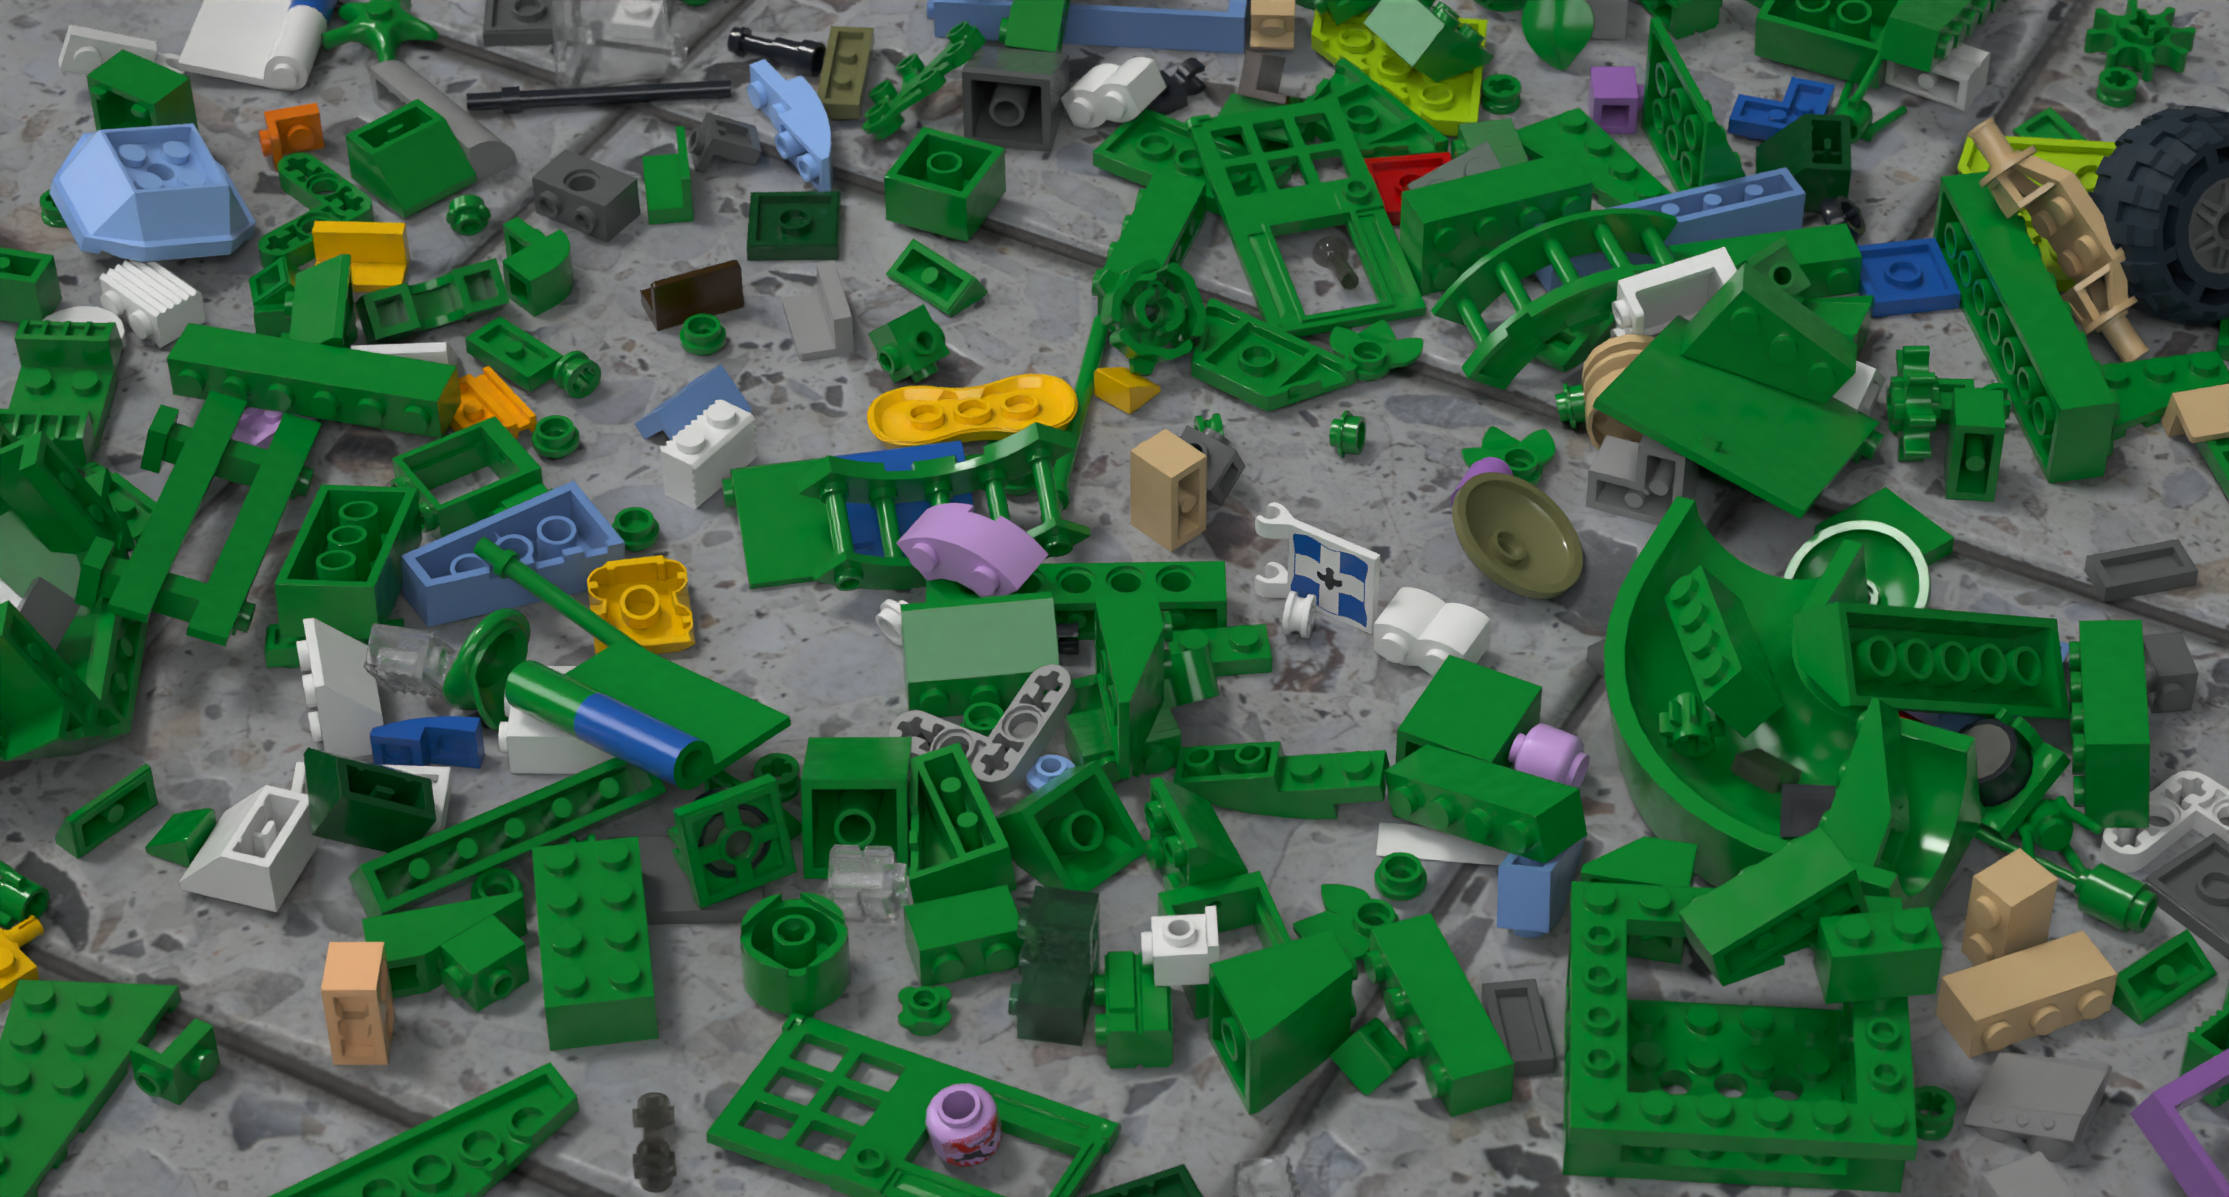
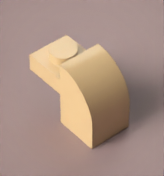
M1251 0L1250 48L1252 50H1294L1296 0Z

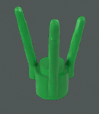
M1880 50L1852 97L1854 85L1851 81L1846 82L1833 114L1850 116L1851 143L1857 142L1861 137L1865 141H1871L1878 131L1907 113V107L1901 106L1872 123V107L1863 98L1885 59L1879 58Z
M2058 796L2055 800L2041 799L2023 820L2024 822L2016 829L2021 837L2022 850L2035 860L2034 842L2039 848L2044 850H2060L2074 873L2079 876L2086 867L2070 845L2074 830L2072 821L2094 834H2101L2103 831L2100 824L2071 807L2064 796Z
M0 859V876L2 877L0 878V926L9 930L16 921L21 923L30 915H34L35 919L39 920L49 903L48 889L19 874Z

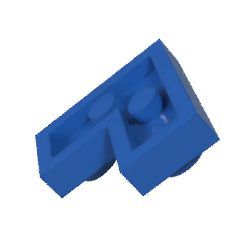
M1792 77L1782 102L1739 94L1729 118L1728 133L1744 136L1752 140H1767L1803 114L1828 115L1834 98L1835 85Z

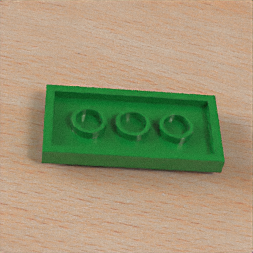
M1145 108L1136 118L1124 122L1093 151V166L1146 187L1154 172L1206 182V210L1221 216L1185 123ZM1222 137L1213 138L1221 159L1249 155L1246 146ZM1292 164L1270 168L1279 189H1282L1292 179ZM1256 171L1228 175L1236 196L1264 192Z

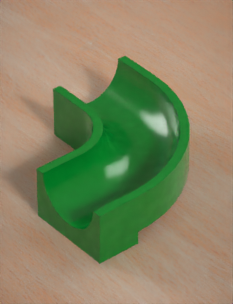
M1677 496L1633 563L1619 589L1609 617L1606 633L1604 677L1619 769L1632 801L1648 827L1658 838L1698 844L1695 874L1718 888L1736 877L1746 867L1758 864L1783 849L1791 841L1780 838L1782 784L1836 786L1837 792L1836 779L1838 771L1851 755L1856 741V723L1861 713L1867 709L1843 708L1799 667L1793 615L1837 601L1869 604L1863 543L1844 539L1820 577L1804 580L1776 577L1756 570L1730 554L1707 530L1697 510L1696 501ZM1699 565H1702L1741 599L1784 705L1746 738H1743L1725 722V736L1715 737L1714 749L1699 757H1685L1676 753L1674 748H1667L1666 737L1659 734V713L1669 712L1668 701L1673 700L1677 695L1686 692L1699 693L1663 597L1669 593L1672 585L1679 578L1689 575ZM1899 717L1911 825L1910 831L1894 872L1850 859L1848 861L1856 869L1864 896L1902 897L1903 909L1929 907L1932 913L1981 825L1975 737Z

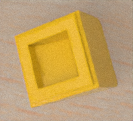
M1126 367L1098 368L1094 371V396L1130 415L1161 392L1160 385L1141 375L1130 373V369Z

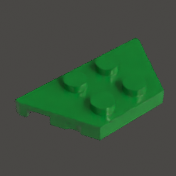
M1341 58L1337 61L1334 75L1330 79L1323 78L1316 86V92L1308 96L1304 101L1337 97L1363 159L1448 152L1449 139L1346 58ZM1323 120L1316 121L1315 135L1324 143L1331 142L1332 138Z
M1211 298L1206 305L1205 331L1202 336L1198 337V346L1195 347L1192 356L1191 376L1269 412L1354 384L1358 380V365Z

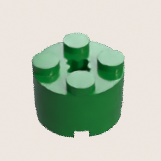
M800 892V899L782 900L781 893L759 901L745 914L741 924L740 935L743 983L745 992L756 1003L768 1010L783 1013L787 1018L793 1012L812 1018L816 1011L829 1006L845 992L851 981L849 935L843 911L834 902L824 896L808 892Z

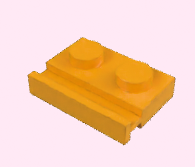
M490 366L483 368V374L477 377L468 374L458 378L461 404L449 425L455 432L493 416L504 425L515 439L519 438L518 432L527 428L531 432L535 430L537 424L535 413Z

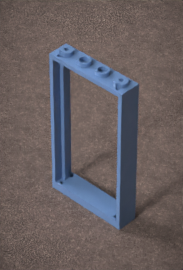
M928 0L927 19L934 20L935 37L947 38L946 34L950 29L960 22L967 20L970 25L977 26L986 40H999L1002 17L1009 18L1013 1ZM1229 0L1228 12L1070 4L1063 44L1244 53L1251 0Z

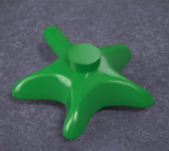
M371 0L368 3L349 2L341 6L338 15L348 21L349 24L321 33V39L327 50L349 42L364 44L368 49L376 53L378 62L381 63L396 60L397 49L403 41L411 39L432 41L437 40L439 34L433 26L409 14L412 7L411 0Z

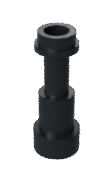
M734 27L729 34L727 43L729 52L735 53L738 57H745L748 52L770 57L773 63L794 67L798 73L817 77L822 72L826 53L824 43L808 39L798 42L781 37L770 40L753 36L751 29L748 27Z

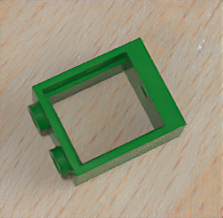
M495 416L392 458L395 479L390 481L391 487L418 488L422 532H430L436 540L488 518L489 512L496 509L498 502L536 484H543L542 469L539 464ZM487 466L500 479L443 504H440L429 491Z
M1260 871L1158 893V916L1205 914V906H1216L1218 933L1253 925L1263 949L1291 941ZM1218 901L1216 904L1210 905L1212 902ZM1209 984L1181 985L1195 1019L1209 1017Z

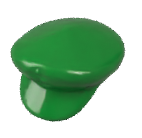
M502 608L486 616L467 637L443 684V698L448 706L466 711L478 710L486 725L494 730H499L500 722H508L509 717L505 716L504 694L507 678L513 669L526 661L531 629L529 621L523 613L515 609Z

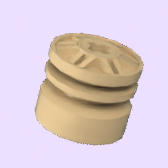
M1626 334L1610 338L1594 348L1584 362L1581 378L1583 398L1586 403V429L1592 445L1598 450L1606 435L1640 443L1644 435L1592 406L1595 399L1655 339L1652 336Z

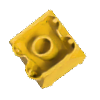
M663 555L607 561L602 567L596 568L588 576L587 585L590 610L652 653L680 652L695 645L687 569L681 562L668 559ZM593 636L596 655L608 646Z

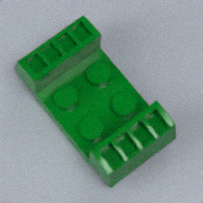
M22 319L14 338L21 368L9 408L0 409V422L17 441L43 431L76 469L83 470L84 466L91 462L95 450H99L117 385V369L123 344L116 322H57Z

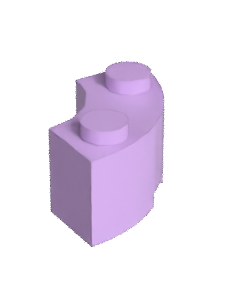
M944 503L928 508L896 543L909 558L911 564L920 571L927 581L940 578L956 581L973 590L980 597L1008 595L1018 590L1049 555L1028 533L1008 519L1000 516L994 521L974 513V505L963 503Z

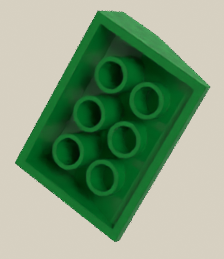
M1659 17L1650 18L1641 127L1675 191L1680 192L1745 177L1746 174L1742 169L1739 154L1731 149L1724 127L1718 125L1709 100H1705L1663 23Z

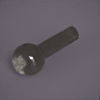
M1336 236L1321 238L1313 249L1314 262L1321 267L1330 268L1343 288L1351 290L1358 285L1359 277L1347 262L1349 250L1346 243Z

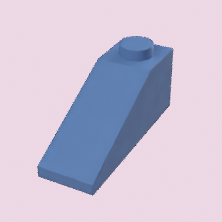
M1586 837L1547 863H1541L1512 853L1506 856L1498 866L1497 928L1513 929V934L1528 938L1543 936L1553 929L1562 917Z

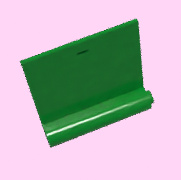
M1680 315L1676 316L1595 399L1592 406L1799 519L1805 515L1850 460L1856 464H1859L1864 457L1872 460L1885 437L1884 434L1878 432L1881 425L1880 421L1834 397H1831L1823 405L1682 356L1683 330L1689 320Z

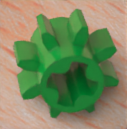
M1686 692L1677 695L1673 700L1668 701L1669 712L1659 713V734L1666 737L1667 748H1674L1675 752L1685 757L1705 755L1715 748V737L1725 736L1724 720L1703 703L1698 692Z

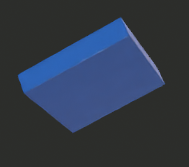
M1935 238L1858 246L1862 254L1858 293L1860 296L1874 295L1875 306L1872 318L1959 308L1961 293Z

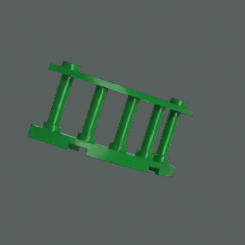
M1610 208L1586 211L1552 220L1525 231L1479 259L1444 292L1431 309V312L1436 317L1466 326L1477 348L1462 365L1467 379L1505 390L1514 377L1530 361L1547 349L1544 344L1545 341L1567 328L1573 333L1591 324L1609 319L1610 312H1613L1612 302L1617 301L1618 280L1676 262L1664 241L1676 226L1678 220L1673 215L1636 208ZM1603 252L1612 269L1580 278L1569 258ZM1625 252L1651 256L1655 264H1631ZM1552 265L1563 285L1531 301L1520 280L1544 267ZM1505 292L1516 312L1494 331L1490 332L1481 313Z
M1034 422L1007 438L983 446L985 454L983 456L959 463L955 455L913 461L911 465L912 470L885 471L884 463L855 461L831 455L826 456L796 477L800 495L820 499L822 503L826 504L835 558L812 572L814 581L834 585L841 591L856 589L905 590L926 587L924 576L911 564L908 557H904V552L896 544L901 536L895 505L926 500L933 507L935 505L951 503L950 500L953 496L982 490L986 492L990 519L996 521L1002 516L1011 521L1005 487L1008 485V481L1031 472L1034 475L1043 524L1026 531V533L1049 554L1045 559L1067 555L1073 550L1074 545L1091 536L1090 527L1062 519L1052 470L1057 459L1074 450L1071 433ZM846 503L870 504L872 508L876 509L884 557L855 553Z

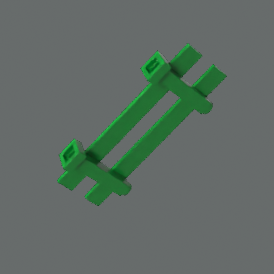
M210 390L193 427L177 423L179 409L161 404L148 429L140 468L159 474L164 462L175 465L129 560L112 556L115 546L114 541L98 536L95 537L82 563L74 604L94 609L101 596L110 599L106 612L147 623L151 612L190 622L186 635L225 647L230 635L235 636L237 630L247 633L256 604L247 602L248 594L289 500H294L296 495L306 497L308 494L314 469L307 468L305 465L320 432L322 423L284 412L270 446L266 450L232 439L246 409L247 401ZM215 476L251 488L208 583L170 573Z

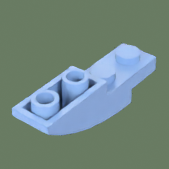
M765 59L750 64L751 83L747 86L748 96L752 105L756 109L760 108L770 118L774 128L778 131V134L775 135V144L780 156L783 159H788L798 169L803 180L810 182L818 191H831L833 183L831 129L827 113L818 95L802 75L786 81Z

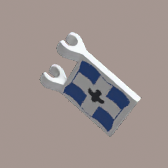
M1276 502L1270 503L1266 507L1267 518H1264L1262 515L1256 517L1255 529L1257 534L1264 538L1289 539L1288 571L1277 562H1269L1265 566L1266 578L1261 575H1256L1254 578L1256 593L1266 598H1287L1290 591L1298 592L1300 598H1306L1308 594L1316 595V611L1373 634V624L1378 619L1380 554L1296 520L1283 505Z

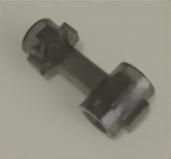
M650 1092L642 1095L637 1101V1108L632 1109L633 1127L643 1128V1141L638 1144L636 1153L633 1154L634 1179H639L640 1185L644 1190L658 1193L667 1190L672 1185L673 1177L677 1176L675 1151H670V1146L665 1141V1126L675 1125L674 1106H670V1100L666 1095L659 1092Z

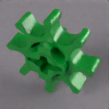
M2128 0L2125 15H2113L2103 8L2095 10L2093 28L2087 29L2084 52L2107 53L2104 69L2126 65L2131 66L2133 71L2142 72V80L2145 82L2152 81L2155 65L2171 67L2178 73L2185 71L2187 54L2193 50L2196 29L2193 27H2173L2175 15L2173 7H2166L2160 14L2150 15L2146 9L2137 8V0Z
M1903 346V350H1896L1897 376L1890 377V386L1887 388L1886 405L1889 431H1892V434H1898V461H1924V458H1931L1930 431H1936L1937 422L1941 416L1939 379L1935 376V372H1929L1930 346Z

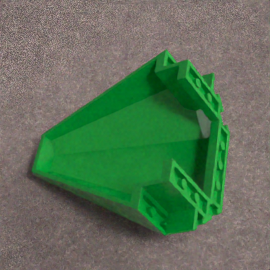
M1 422L0 577L22 597L32 580L40 576L75 599L82 563L96 536L115 542L112 555L115 557L129 560L128 552L133 551L135 548L124 512L117 511L114 513L108 497L110 485L113 484L108 468H105L84 478L43 431L17 441ZM100 596L94 609L80 606L57 649L54 650L9 600L1 603L0 761L79 755L131 733L149 618L147 623L106 612L110 599Z

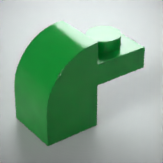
M519 217L504 223L503 230L507 258L502 260L508 297L533 317H536L564 301L573 289L574 278L570 241L561 229L545 237L539 229L531 227Z

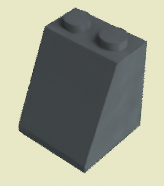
M983 46L962 69L964 137L1004 148L1051 152L1065 108L1061 97L1070 90L1069 54Z

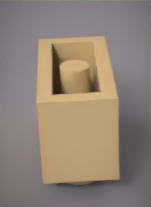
M1166 428L1130 450L1131 525L1170 552L1205 531L1207 456Z
M2020 848L1974 875L1961 952L1976 966L2046 943L2058 878Z

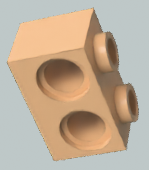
M329 942L321 995L333 1065H388L396 1016L384 942Z

